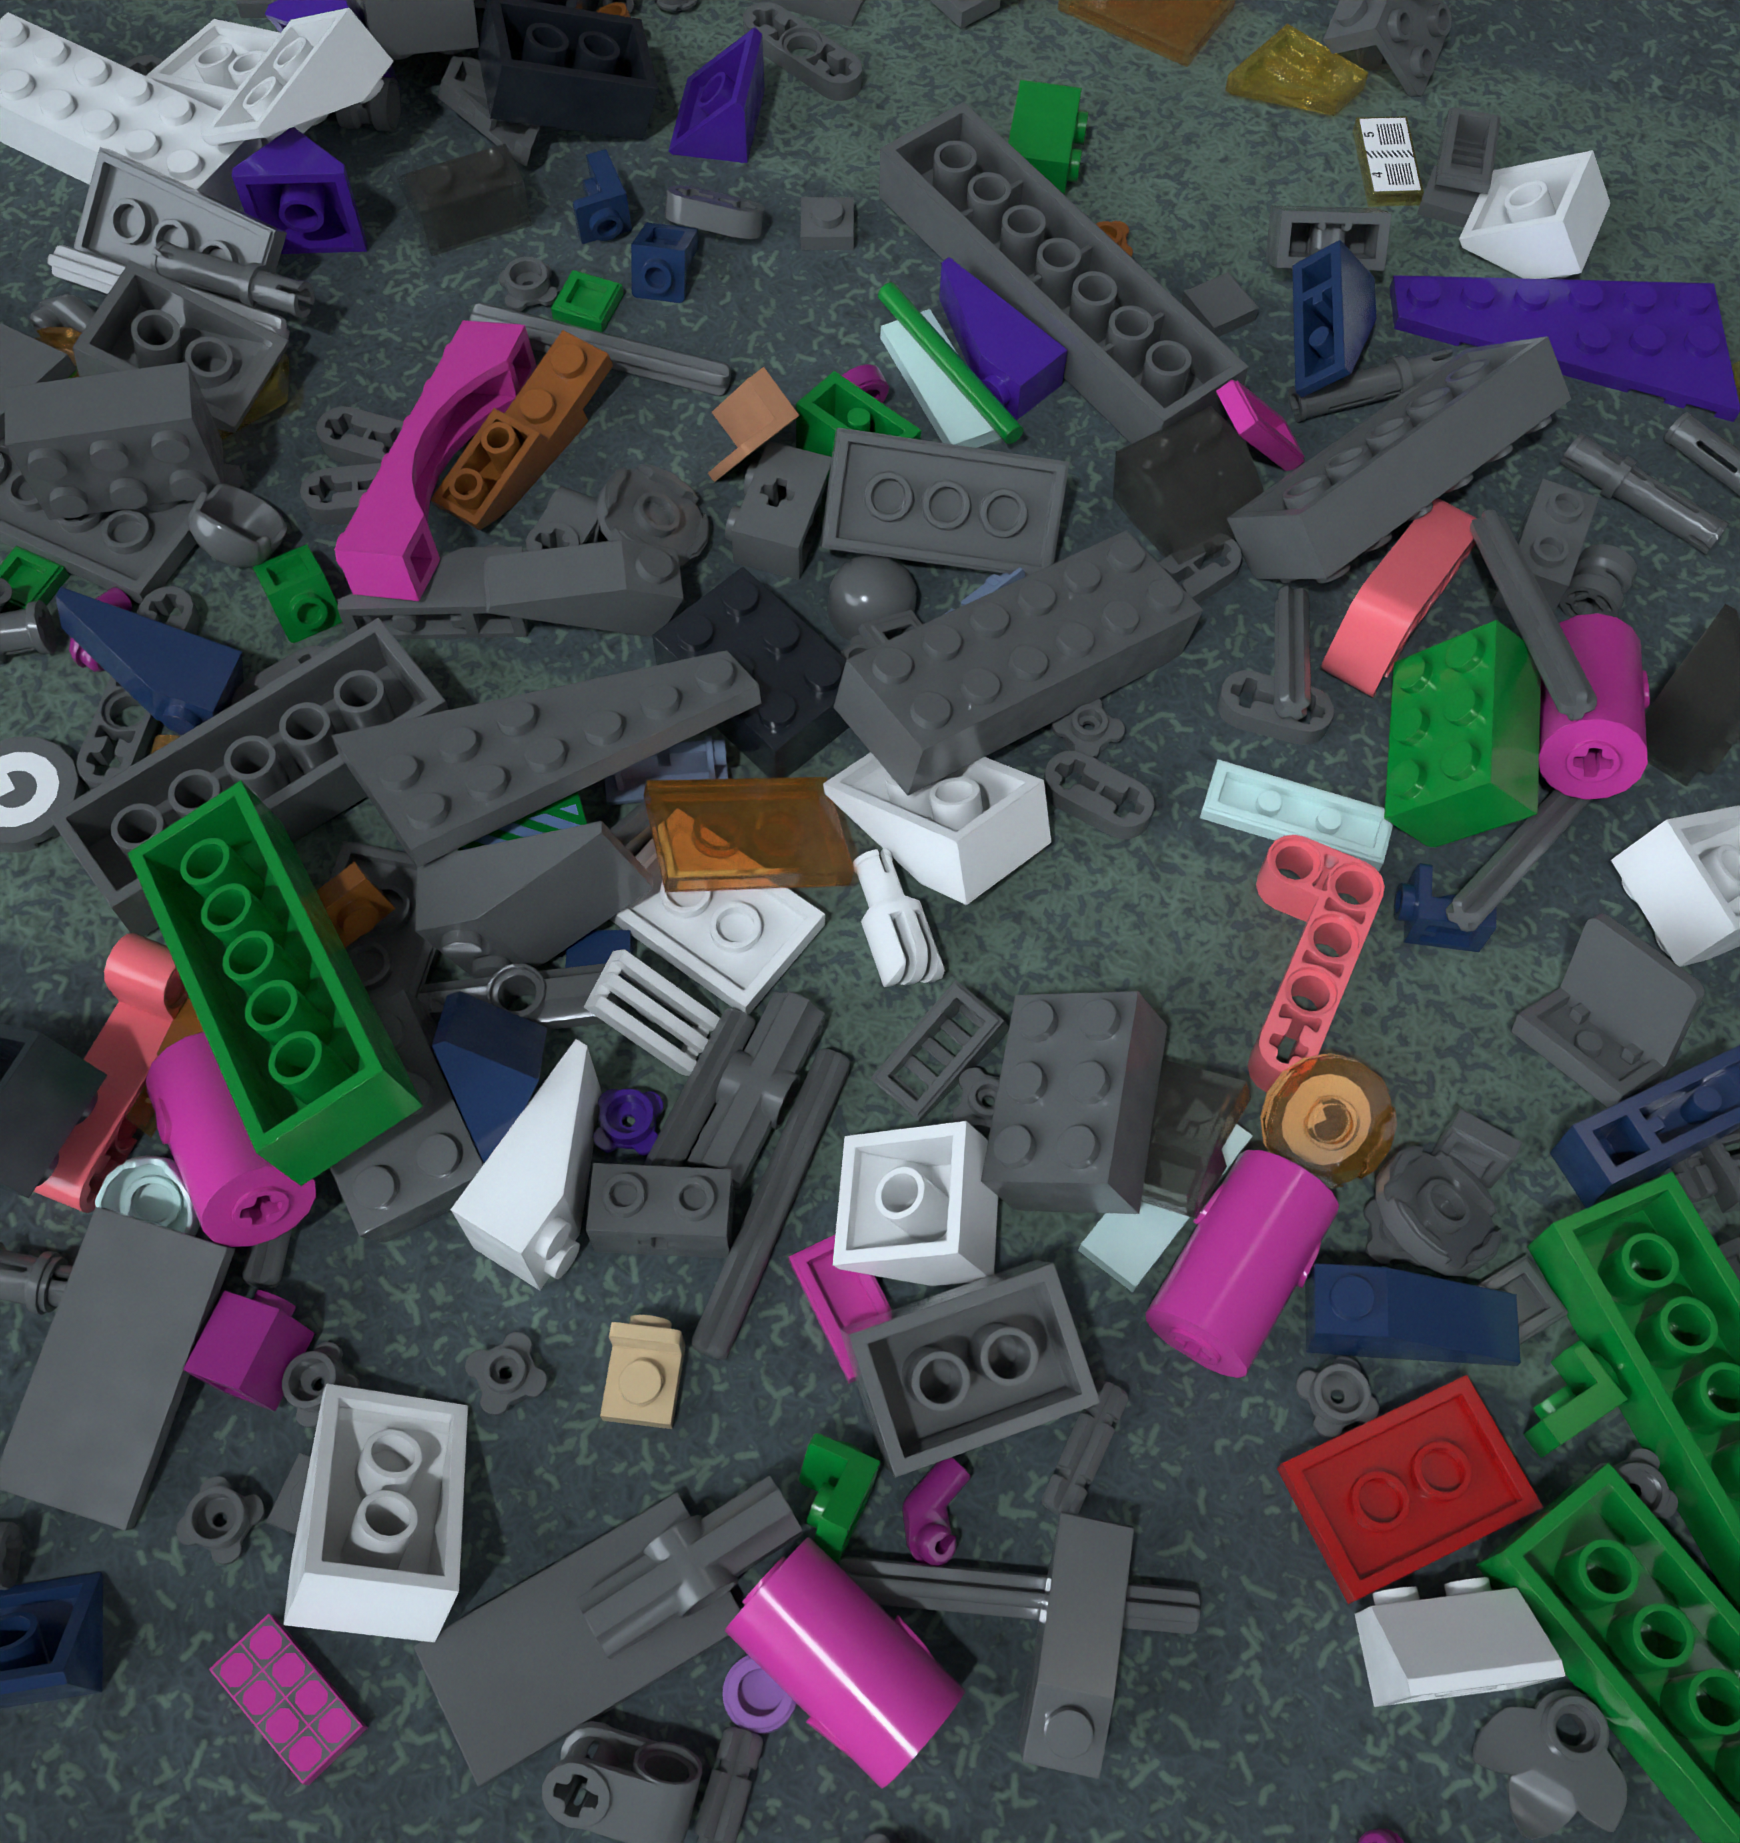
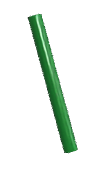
M893 282L885 284L878 292V299L1006 444L1016 442L1023 434V427Z

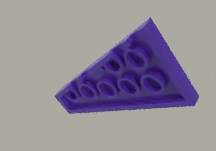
M1394 275L1389 289L1394 329L1454 346L1466 343L1477 347L1548 336L1564 376L1626 393L1631 390H1637L1663 397L1665 404L1683 409L1688 404L1714 411V417L1734 422L1740 413V404L1714 283Z

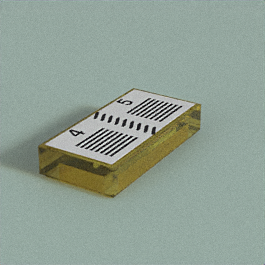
M1407 116L1356 117L1353 136L1368 207L1419 206L1424 191Z

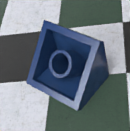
M458 991L446 997L432 1047L482 1161L485 1163L522 1111L525 1110L539 1081L547 1027Z
M102 1572L15 1585L11 1589L0 1590V1709L101 1693L103 1675Z

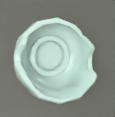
M146 1155L126 1160L124 1164L117 1166L106 1176L95 1199L96 1207L107 1208L193 1236L196 1235L201 1225L176 1162L170 1158Z

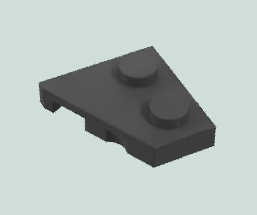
M462 53L454 54L441 80L438 98L515 161L527 166L543 126L525 123L512 124L504 120L490 119L479 60Z

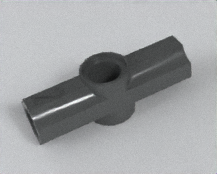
M606 963L537 971L526 964H511L501 968L491 977L422 984V990L418 993V1000L426 1005L437 1027L447 995L458 991L547 1027V1031L606 1024L584 1008ZM610 991L607 999L624 1010V1000ZM525 995L536 996L533 1003L526 1009L509 1011L512 1003L519 997Z
M790 991L787 993L774 992L745 1050H737L723 1072L715 1096V1103L717 1105L707 1124L702 1129L694 1149L691 1151L688 1159L689 1168L731 1169L734 1189L741 1191L771 1129L777 1130L782 1125L785 1117L780 1116L781 1110L785 1102L793 1103L800 1084L799 1073L825 1023V1012L814 1006L809 999Z
M768 1476L761 1482L755 1483L736 1498L730 1499L725 1505L706 1517L702 1518L701 1515H696L671 1527L649 1543L643 1552L645 1556L583 1594L576 1601L604 1653L611 1659L619 1653L622 1654L628 1647L647 1638L656 1629L679 1615L680 1618L689 1617L724 1596L738 1583L737 1577L803 1535V1530L781 1491L772 1478Z

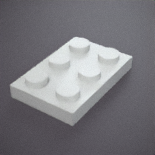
M678 812L668 820L635 857L653 876L654 888L609 919L623 930H630L634 938L732 1008L747 1014L752 1012L825 926V914Z

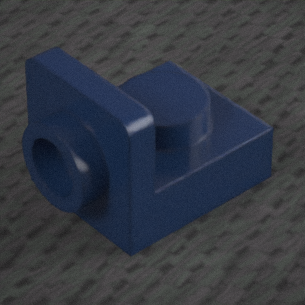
M604 149L587 154L590 178L582 180L586 197L573 202L578 236L582 244L596 240L608 241L621 233L632 231L627 195L607 150Z
M645 223L631 244L632 295L635 298L682 303L687 295V267L698 251L697 228Z
M1419 863L1409 881L1398 885L1395 895L1394 919L1404 921L1403 943L1480 952L1496 929L1497 906L1476 930L1461 931L1458 924L1449 921L1446 916V908L1453 902L1456 895H1446L1441 898L1432 897L1433 866Z

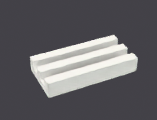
M625 949L612 952L584 1005V1008L667 1066L685 1076H690L697 1063L696 1058L698 1054L703 1052L708 1042L707 1036L709 1032L714 1031L720 1017ZM621 973L623 976L631 980L633 983L638 985L640 988L645 990L654 998H656L664 1005L669 1007L671 1010L676 1012L678 1015L683 1017L685 1020L690 1022L693 1025V1027L687 1025L685 1022L677 1018L675 1015L670 1013L668 1010L663 1008L661 1005L653 1001L651 998L646 996L644 993L639 991L637 988L632 986L630 983H628L618 975ZM610 991L634 1007L645 1018L658 1024L684 1042L682 1049H678L608 1000L607 997Z

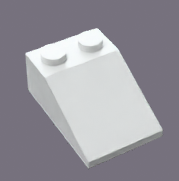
M350 8L292 19L201 137L208 145L264 138L356 103H366L380 92L384 85V81L381 78L394 61Z
M213 19L148 73L146 77L221 111L280 35V32ZM328 114L294 127L301 133H304L311 126L324 121ZM286 130L261 138L263 147Z
M871 752L823 783L825 795L883 849L889 850L892 857L920 884L965 905H968L1051 843L1044 780L986 757L909 796L906 795Z
M1740 805L1667 819L1611 860L1622 877V885L1625 892L1632 900L1638 903L1654 929L1655 939L1659 947L1679 967L1711 959L1740 946Z
M577 1039L566 1051L528 1103L525 1110L522 1111L451 1208L452 1213L475 1250L538 1290L543 1288L550 1276L555 1279L561 1278L574 1262L580 1248V1244L575 1240L580 1235L594 1145L593 1134L597 1126L598 1100L601 1096V1089L588 1047Z
M326 1384L322 1395L292 1554L283 1625L427 1642L436 1641L459 1593L468 1405Z

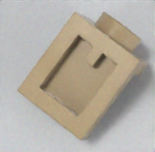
M633 1315L630 1317L629 1324L611 1323L609 1339L612 1344V1351L600 1414L603 1421L672 1429L685 1342L681 1331L671 1329L672 1323L669 1320L650 1315Z

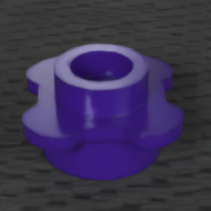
M609 1089L605 1091L598 1100L601 1125L593 1134L597 1148L606 1153H610L616 1148L634 1149L639 1155H648L658 1137V1134L655 1132L656 1119L664 1110L661 1097L652 1091L641 1093L634 1089ZM626 1117L635 1119V1123L631 1127H626L622 1124Z

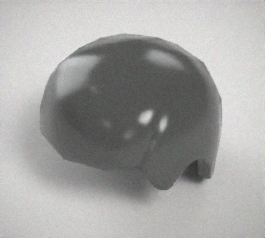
M229 484L215 485L208 495L202 492L193 504L188 517L189 530L198 545L217 562L236 568L252 567L268 561L281 544L288 530L281 514L266 501L246 490Z
M869 554L853 557L850 562L843 563L831 582L827 605L828 617L837 634L851 640L852 637L861 635L858 628L862 623L907 610H912L914 613L917 587L909 570L889 557ZM900 629L884 635L890 640L903 633Z

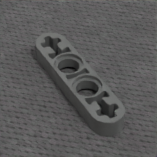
M164 586L153 590L146 595L137 611L138 615L161 622L160 615L168 616L172 613L173 608H178L181 615H171L166 625L194 635L197 634L200 625V615L191 596L184 589L175 586ZM112 676L106 686L77 758L78 772L91 790L147 757L161 725V721L156 720L147 710L142 720L135 725L129 727L116 725V717L123 709L140 704ZM109 738L118 742L116 748ZM115 755L121 766L119 768H109L105 776H102L97 767L99 765H109Z

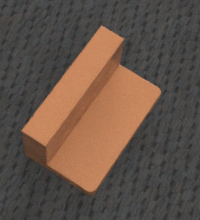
M764 367L743 382L712 411V414L738 448L709 471L708 475L714 482L799 416Z

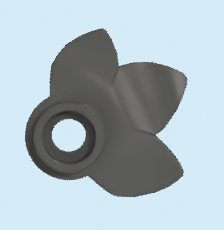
M1557 1690L1543 1696L1536 1703L1534 1709L1526 1707L1503 1708L1491 1716L1479 1731L1474 1742L1473 1761L1490 1771L1509 1775L1507 1781L1509 1808L1512 1819L1524 1838L1533 1840L1557 1832L1572 1819L1577 1811L1596 1827L1607 1832H1614L1624 1814L1627 1803L1625 1775L1607 1751L1609 1745L1607 1720L1599 1708L1585 1694L1575 1690ZM1562 1715L1573 1718L1579 1727L1580 1736L1577 1743L1573 1746L1564 1743L1557 1734L1556 1724Z

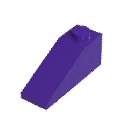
M948 257L941 262L939 299L965 361L1009 413L1018 420L1062 386L1068 350L953 259Z

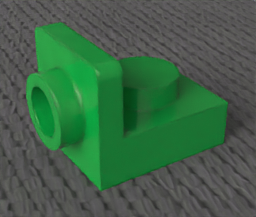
M307 544L252 567L289 642L297 643L342 623L337 601L323 571Z
M1581 1340L1569 1346L1551 1361V1364L1567 1385L1533 1408V1411L1541 1421L1523 1434L1540 1458H1543L1628 1400L1620 1390L1617 1374L1609 1362L1600 1354L1591 1352Z
M815 1433L807 1447L799 1477L802 1485L818 1492L806 1524L817 1528L814 1542L839 1564L869 1500L881 1461L864 1454L851 1443L835 1441L822 1434Z

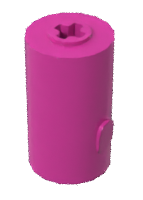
M1599 613L1576 615L1560 622L1559 625L1597 696V706L1595 710L1585 713L1581 720H1569L1566 714L1558 711L1541 677L1540 772L1551 787L1564 795L1585 800L1608 798L1626 791L1641 778L1648 764L1645 709L1650 704L1647 672L1642 670L1641 641L1631 626L1617 617Z
M204 1032L184 1037L167 1047L151 1064L146 1077L147 1092L156 1113L157 1128L163 1144L169 1145L203 1232L213 1242L229 1247L254 1246L273 1240L294 1228L309 1213L316 1198L314 1179L300 1186L255 1152Z
M1246 1150L1239 1154L1223 1183L1193 1220V1223L1197 1224L1196 1229L1145 1313L1149 1326L1168 1345L1205 1368L1235 1378L1246 1376L1296 1286L1303 1288L1319 1253L1321 1242L1338 1214L1339 1203L1333 1192L1316 1176L1282 1156L1263 1150Z
M807 1537L787 1559L783 1556L742 1601L745 1606L724 1630L810 1716L806 1723L849 1756L881 1789L893 1781L914 1759L949 1717L965 1694V1689L934 1659L925 1644L899 1615L893 1619L810 1537Z

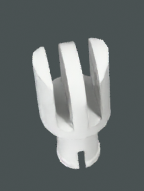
M878 849L858 856L852 865L855 873L858 875L869 906L861 923L883 986L890 987L896 984L910 985L919 981L929 983L942 979L945 971L922 905L919 900L904 895L892 862L891 852L887 849H882L880 852L881 860Z

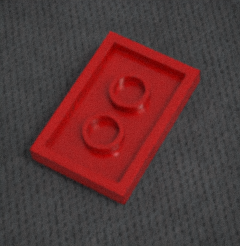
M1467 1375L1283 1462L1277 1467L1283 1482L1348 1604L1543 1508Z

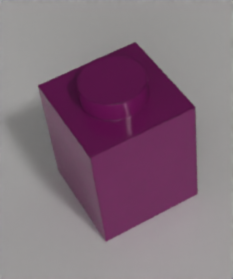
M257 1290L251 1300L224 1291L183 1370L220 1392L276 1412L284 1396L282 1390L284 1372L294 1358L306 1352L315 1333L292 1318L296 1306L281 1297L266 1291Z

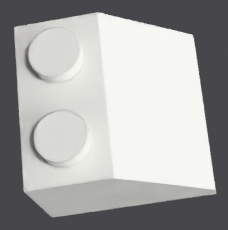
M1593 150L1493 170L1488 194H1479L1459 238L1462 248L1523 279H1562L1573 274L1582 273L1610 206V200Z
M967 1121L845 1136L833 1265L840 1270L929 1286L971 1283L994 1275L998 1196L981 1182L988 1140Z
M1487 1577L1444 1584L1447 1596L1420 1600L1417 1587H1402L1373 1593L1375 1606H1370L1355 1614L1374 1707L1518 1689L1565 1676L1561 1658L1518 1588L1492 1591L1489 1578Z

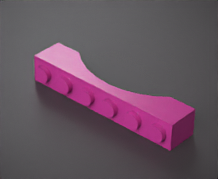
M463 320L452 341L446 345L443 357L431 378L425 382L420 398L411 414L405 418L402 430L389 453L384 455L381 467L367 492L361 496L359 506L351 521L337 539L334 549L336 561L343 569L354 595L420 601L441 560L428 524L430 498L440 474L453 455L478 432L494 408L503 413L506 412L536 369L537 365L525 325Z

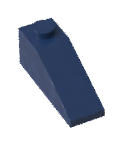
M1341 240L1292 265L1295 392L1301 398L1352 373L1377 319L1375 277Z
M59 588L55 598L62 629L141 706L175 733L184 735L232 706L233 695L236 689L244 682L242 651L69 589Z
M1740 1045L1571 1126L1551 1150L1550 1154L1585 1208H1589L1646 1182L1740 1128Z
M1317 1263L1314 1264L1305 1284L1307 1353L1518 1366L1521 1363L1517 1294L1387 1267Z

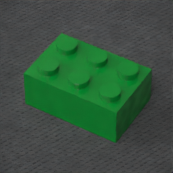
M1498 620L1394 662L1384 819L1428 847L1436 848L1537 815L1541 675L1524 640Z

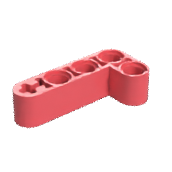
M1439 498L1432 501L1433 508L1430 512L1412 522L1362 585L1322 662L1320 669L1371 697L1376 695L1375 691L1383 676L1387 678L1394 667V662L1399 658L1410 635L1459 571L1476 545L1470 532V525L1472 520L1477 518Z
M1287 835L1274 841L1266 854L1256 882L1258 894L1266 904L1306 922L1250 1053L1247 1066L1250 1078L1255 1085L1266 1093L1274 1095L1289 1094L1295 1085L1305 1079L1317 1059L1383 898L1385 888L1381 874L1372 865L1299 835ZM1278 869L1291 870L1300 879L1287 878ZM1338 893L1354 897L1359 904L1354 905L1345 902ZM1315 944L1328 945L1336 951L1339 957L1324 955L1317 949ZM1292 997H1306L1315 1004L1318 1011L1303 1010L1296 1005ZM1285 1036L1296 1040L1287 1059V1064L1276 1059L1278 1048Z
M135 933L126 934L119 939L107 959L104 981L119 1002L84 1058L86 1062L107 1074L106 1079L97 1091V1103L91 1114L74 1127L59 1150V1161L52 1175L33 1191L85 1213L95 1210V1199L106 1176L117 1166L124 1164L137 1142L132 1136L139 1124L146 1126L155 1111L152 1103L145 1102L146 1098H149L146 1077L152 1062L158 1057L157 1052L172 1021L176 1018L188 996L168 947Z

